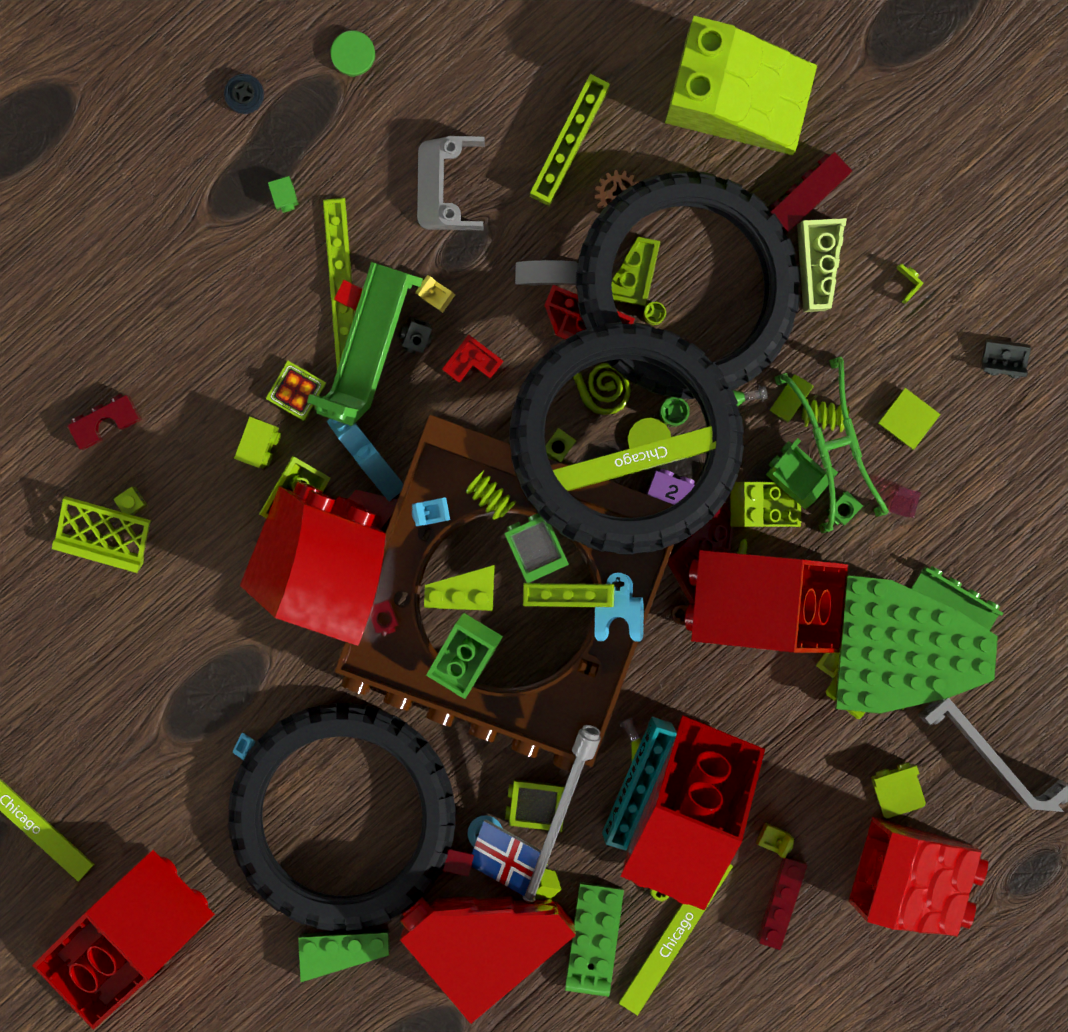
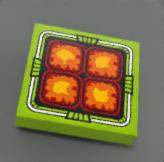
M287 361L266 399L305 421L314 406L307 403L309 394L320 396L327 383Z

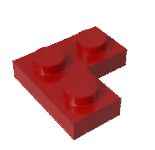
M468 334L442 370L458 383L463 380L472 366L491 379L504 361Z

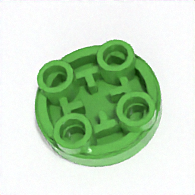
M346 31L340 34L331 46L332 62L337 70L350 77L361 75L367 72L374 63V45L364 33Z

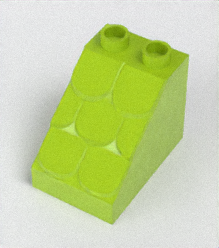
M693 16L665 123L794 155L817 65L790 53L788 50L738 29L734 25Z

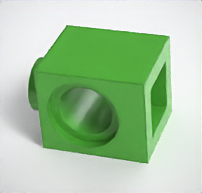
M290 176L268 182L275 207L278 211L282 210V213L289 212L295 209L294 206L299 205Z
M844 491L835 500L834 524L837 526L839 524L842 526L846 525L863 507L848 491ZM842 503L846 504L849 509L846 516H841L838 513V506Z

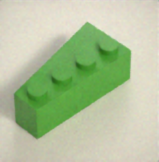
M389 929L301 933L298 937L300 980L304 982L388 956L390 953Z

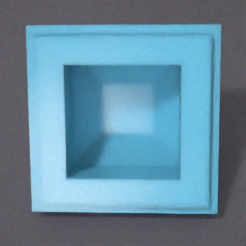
M242 733L233 753L244 760L250 749L254 746L255 740Z

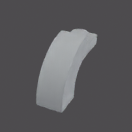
M553 260L516 262L515 284L529 286H576L578 263L575 261Z

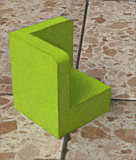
M545 869L535 895V899L538 900L551 899L561 891L555 871Z

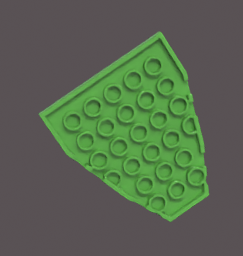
M846 576L835 709L880 714L950 698L994 681L998 636L958 610L895 581Z

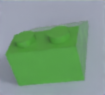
M463 613L454 625L426 676L466 699L503 636Z

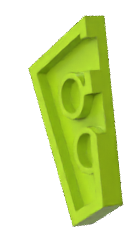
M643 237L636 239L611 283L613 300L646 307L660 241Z
M495 565L425 585L424 608L493 611Z

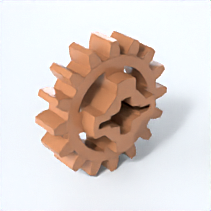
M615 170L614 176L606 173V181L600 178L599 182L602 186H596L595 188L597 192H600V194L595 195V199L601 201L597 207L605 208L608 205L606 202L612 201L616 197L613 195L616 192L617 186L620 193L627 189L622 185V181L630 186L637 184L638 182H633L634 175L628 178L626 177V171L619 175L618 171ZM613 182L611 190L604 192L606 186Z

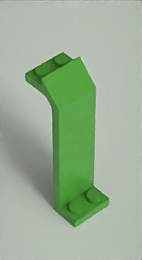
M371 262L333 386L326 396L309 394L307 403L315 405L314 409L317 410V414L353 426L371 407L407 289H411L412 285L421 287L423 278Z

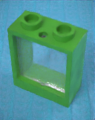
M538 513L528 517L529 522L522 526L520 522L508 526V532L504 533L527 583L569 565L551 524H548Z

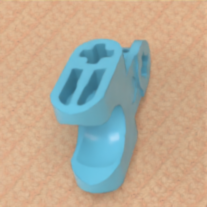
M613 573L607 579L606 584H614V607H595V638L597 641H604L609 635L611 622L621 617L629 625V634L632 640L640 642L643 638V598L632 597L633 583L628 575ZM619 578L620 581L624 582V586L620 587V591L618 587H615V583L619 582Z

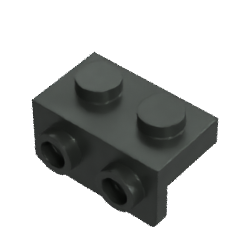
M986 339L981 361L982 369L989 375L1006 374L1011 378L1027 377V364L1031 346L1028 344Z

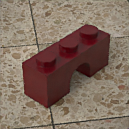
M119 394L110 399L112 403L106 406L100 404L91 409V414L85 417L82 414L71 420L72 424L67 427L79 450H85L103 440L99 433V425L107 418L113 419L121 430L142 420L130 396Z

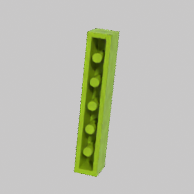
M592 74L589 75L530 192L531 198L550 207L609 90V83Z

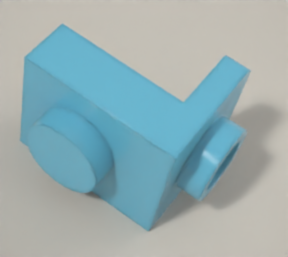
M446 498L412 504V518L416 526L450 520Z

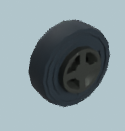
M239 74L231 78L226 84L224 97L231 110L240 114H249L261 106L264 99V91L257 78L248 74Z

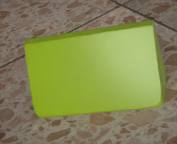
M795 374L791 378L806 398L814 386ZM787 384L769 411L788 423L802 402L789 384Z

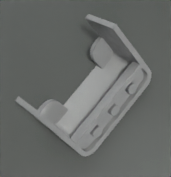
M448 136L424 141L419 146L417 219L422 228L428 230H484L483 221H461L459 207L453 203H443L444 159L457 158L461 154L462 147H485L484 137Z

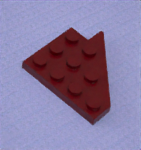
M726 503L722 505L714 517L702 528L679 542L672 549L667 562L690 604H695L696 586L690 584L689 570L692 561L699 559V550L730 553L733 527H731V512Z

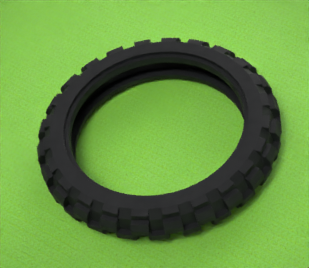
M675 171L644 179L616 196L603 209L588 231L581 247L576 272L577 304L580 317L583 319L586 329L603 326L608 323L622 322L617 313L612 295V269L620 244L637 222L651 213L670 207L688 206L712 211L730 221L746 236L757 254L764 280L763 305L752 332L736 350L726 357L712 362L718 366L724 374L727 384L734 390L751 381L773 362L781 352L782 346L788 340L793 329V322L798 312L800 301L799 267L796 265L794 256L796 253L791 240L787 238L782 228L784 226L775 213L771 215L769 209L759 197L743 189L742 185L732 180L700 171ZM632 359L606 361L611 368H614L623 375V378L636 386L647 389L649 392L678 399H695L689 389L679 379L658 366Z
M617 322L595 328L590 327L576 332L575 335L563 339L556 344L547 354L539 359L523 382L515 401L510 424V448L514 471L520 482V487L528 501L537 510V513L548 524H551L560 531L559 533L572 541L584 544L588 548L617 554L649 553L677 544L690 537L714 517L725 503L738 477L744 448L742 416H740L737 406L738 402L732 388L727 384L725 376L718 366L712 363L701 349L693 343L690 344L680 338V335L666 329H657L648 324H622V322ZM632 359L647 362L666 370L689 389L701 408L706 427L712 426V444L716 441V449L707 452L704 468L697 483L683 499L664 511L636 518H621L597 512L575 499L562 486L552 470L544 439L548 409L556 394L567 381L580 371L600 362Z
M332 703L310 707L290 715L269 729L257 740L240 765L234 779L228 806V829L234 850L233 853L238 866L242 869L246 880L254 891H257L267 904L277 912L280 911L288 916L289 919L303 925L307 924L317 927V929L330 931H352L374 925L377 926L404 913L416 904L428 892L443 870L448 856L447 850L451 849L455 830V803L451 782L442 761L429 742L418 731L408 725L407 722L397 716L375 707L353 703ZM324 738H358L387 750L408 771L419 793L422 808V828L415 852L405 867L394 878L382 886L365 893L337 896L324 894L305 887L284 871L274 858L266 841L263 828V803L271 778L289 755L306 744Z

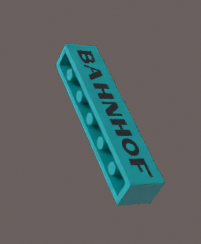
M651 717L602 831L606 845L627 850L677 735L671 722Z

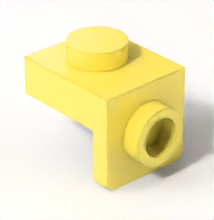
M429 275L426 276L422 281L421 287H418L416 291L419 297L442 313L455 296L452 291Z

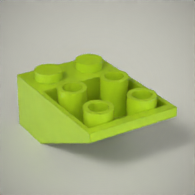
M735 482L730 492L731 527H801V505L775 482Z

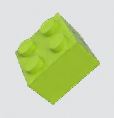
M249 417L234 459L264 469L265 466L269 467L273 454L270 453L272 446L278 444L281 433L278 432L279 428Z

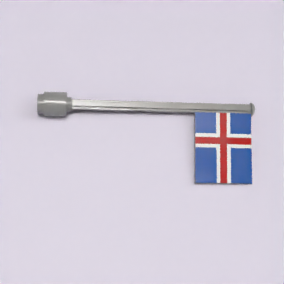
M585 725L578 732L572 748L576 759L542 850L486 819L483 821L472 852L474 857L471 866L523 895V899L527 903H533L536 900L537 889L584 763L594 758L601 739L600 731L596 727Z

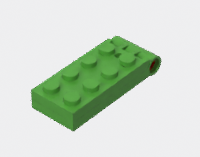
M579 882L574 919L576 936L571 940L565 991L609 997L624 894L623 888ZM590 963L594 964L592 968L588 967Z

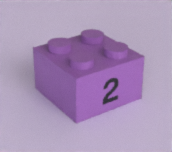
M661 468L659 472L655 471L653 473L646 494L675 505L695 486V481L683 476L680 479L674 478L673 472Z

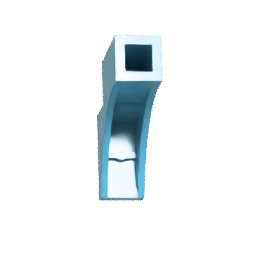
M333 419L326 421L338 439L388 501L401 493L404 485L356 423L353 426H349Z

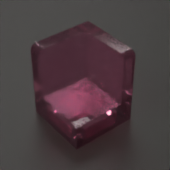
M900 486L896 487L890 512L914 518L921 492Z

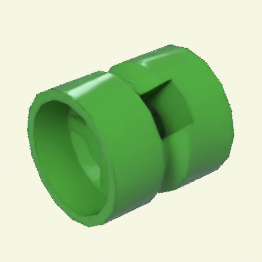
M675 397L667 399L659 409L660 419L669 427L682 425L689 416L687 402L684 399Z

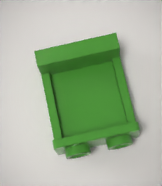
M797 438L793 443L788 441L780 450L783 454L780 457L778 455L775 456L768 464L771 468L766 475L806 510L816 501L829 483L826 471L797 446L801 442ZM831 467L834 479L838 472Z

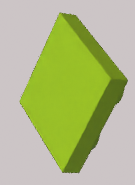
M904 388L878 424L914 450L941 414Z

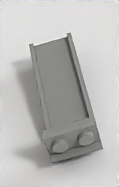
M949 698L933 701L918 714L923 722L936 725L945 718V713L1023 805L1034 810L1064 812L1059 807V804L1068 802L1067 782L1059 779L1042 795L1033 797Z

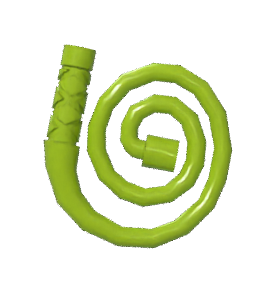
M601 363L595 366L590 373L588 384L593 397L608 403L615 401L621 395L623 385L620 377L614 372L604 371L597 378L598 388L601 391L608 392L616 389L614 381L605 383V386L601 383L603 377L611 376L615 379L618 389L612 397L600 396L594 389V376L602 368H611L608 363ZM581 372L573 376L583 403L594 413L601 415L615 414L622 410L629 401L631 393L630 383L625 378H623L626 393L623 401L613 409H603L593 402Z

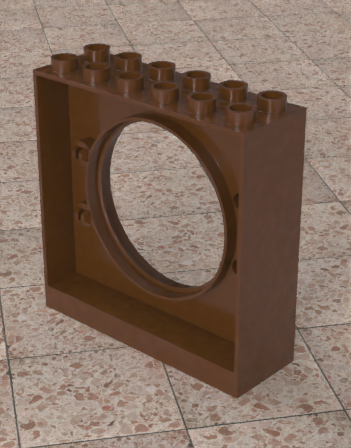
M429 415L386 531L382 568L373 605L390 600L399 625L394 627L395 632L385 636L382 635V632L376 634L369 616L359 646L345 642L335 669L336 673L344 675L340 686L362 695H366L371 686L387 691L383 700L384 703L409 711L413 701L428 706L426 718L451 727L454 717L471 722L469 734L489 742H494L497 732L513 738L511 743L512 750L533 758L537 757L540 748L555 753L553 765L570 772L576 759L572 748L578 732L583 726L591 725L600 731L601 737L594 758L584 763L592 767L638 642H635L630 637L629 625L624 618L614 619L609 626L608 637L604 641H597L595 638L594 607L590 630L577 654L557 673L531 685L499 688L475 682L468 696L464 699L426 676L438 655L427 637L420 612V589L427 564L438 546L453 531L471 520L494 514L495 512L486 513L488 505L480 507L481 498L474 501L472 498L475 492L466 493L470 483L484 470L482 478L488 475L491 477L488 484L497 482L495 490L503 488L504 491L501 496L504 497L509 494L510 499L508 503L516 501L515 505L507 513L528 516L537 514V510L528 501L520 487L521 485L515 474L511 459L510 444ZM548 458L552 470L568 466ZM609 480L568 491L575 499L590 509L621 518L653 515L674 505ZM446 498L450 520L416 526L412 518V504ZM427 527L432 528L428 540L422 539ZM572 541L587 563L593 584H606L607 579L613 573L626 574L631 578L633 583L632 597L643 598L644 628L674 544L649 553L617 554L588 548L584 544ZM619 578V582L615 583V587H618L620 591V587L624 586V582L620 581ZM403 592L408 593L404 605L398 604ZM381 612L377 620L381 625H387L390 622V616L385 612ZM588 661L593 662L589 675L584 674Z

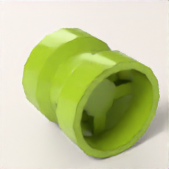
M660 302L649 303L643 312L644 320L653 326L662 323L666 317V308Z

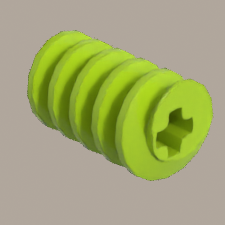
M813 400L810 407L817 423H821L822 430H825L826 426L830 424L831 431H834L835 427L839 426V431L842 433L844 430V418L841 404L835 410L834 403H830L828 408H826V402L822 401L818 407L817 401ZM803 406L802 420H804V426L807 427L811 420Z
M483 470L470 483L466 493L475 492L472 499L475 501L481 498L479 506L488 505L486 513L495 511L492 516L494 520L499 517L502 518L515 505L516 501L508 503L510 495L502 497L504 489L495 490L497 482L488 484L491 477L488 475L482 478Z

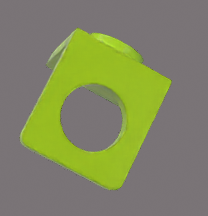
M900 264L896 269L916 285L903 299L902 303L905 304L923 285V282L918 278L919 274L913 268L909 267L907 269L903 264Z

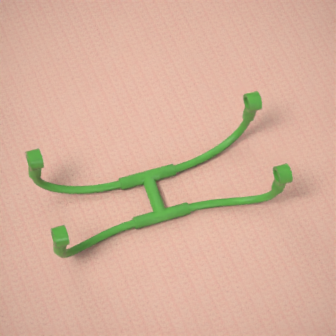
M842 357L829 360L831 369L838 368L840 404L847 435L838 439L825 442L821 427L818 426L809 403L798 386L788 377L787 373L774 377L776 385L788 383L802 402L813 426L812 431L823 468L826 469L830 492L829 521L819 525L821 533L834 530L833 524L835 519V486L828 451L842 446L850 445L852 455L856 459L859 470L880 506L874 508L875 516L879 517L888 514L887 506L874 487L863 465L859 443L853 423L848 415L845 398L844 360Z

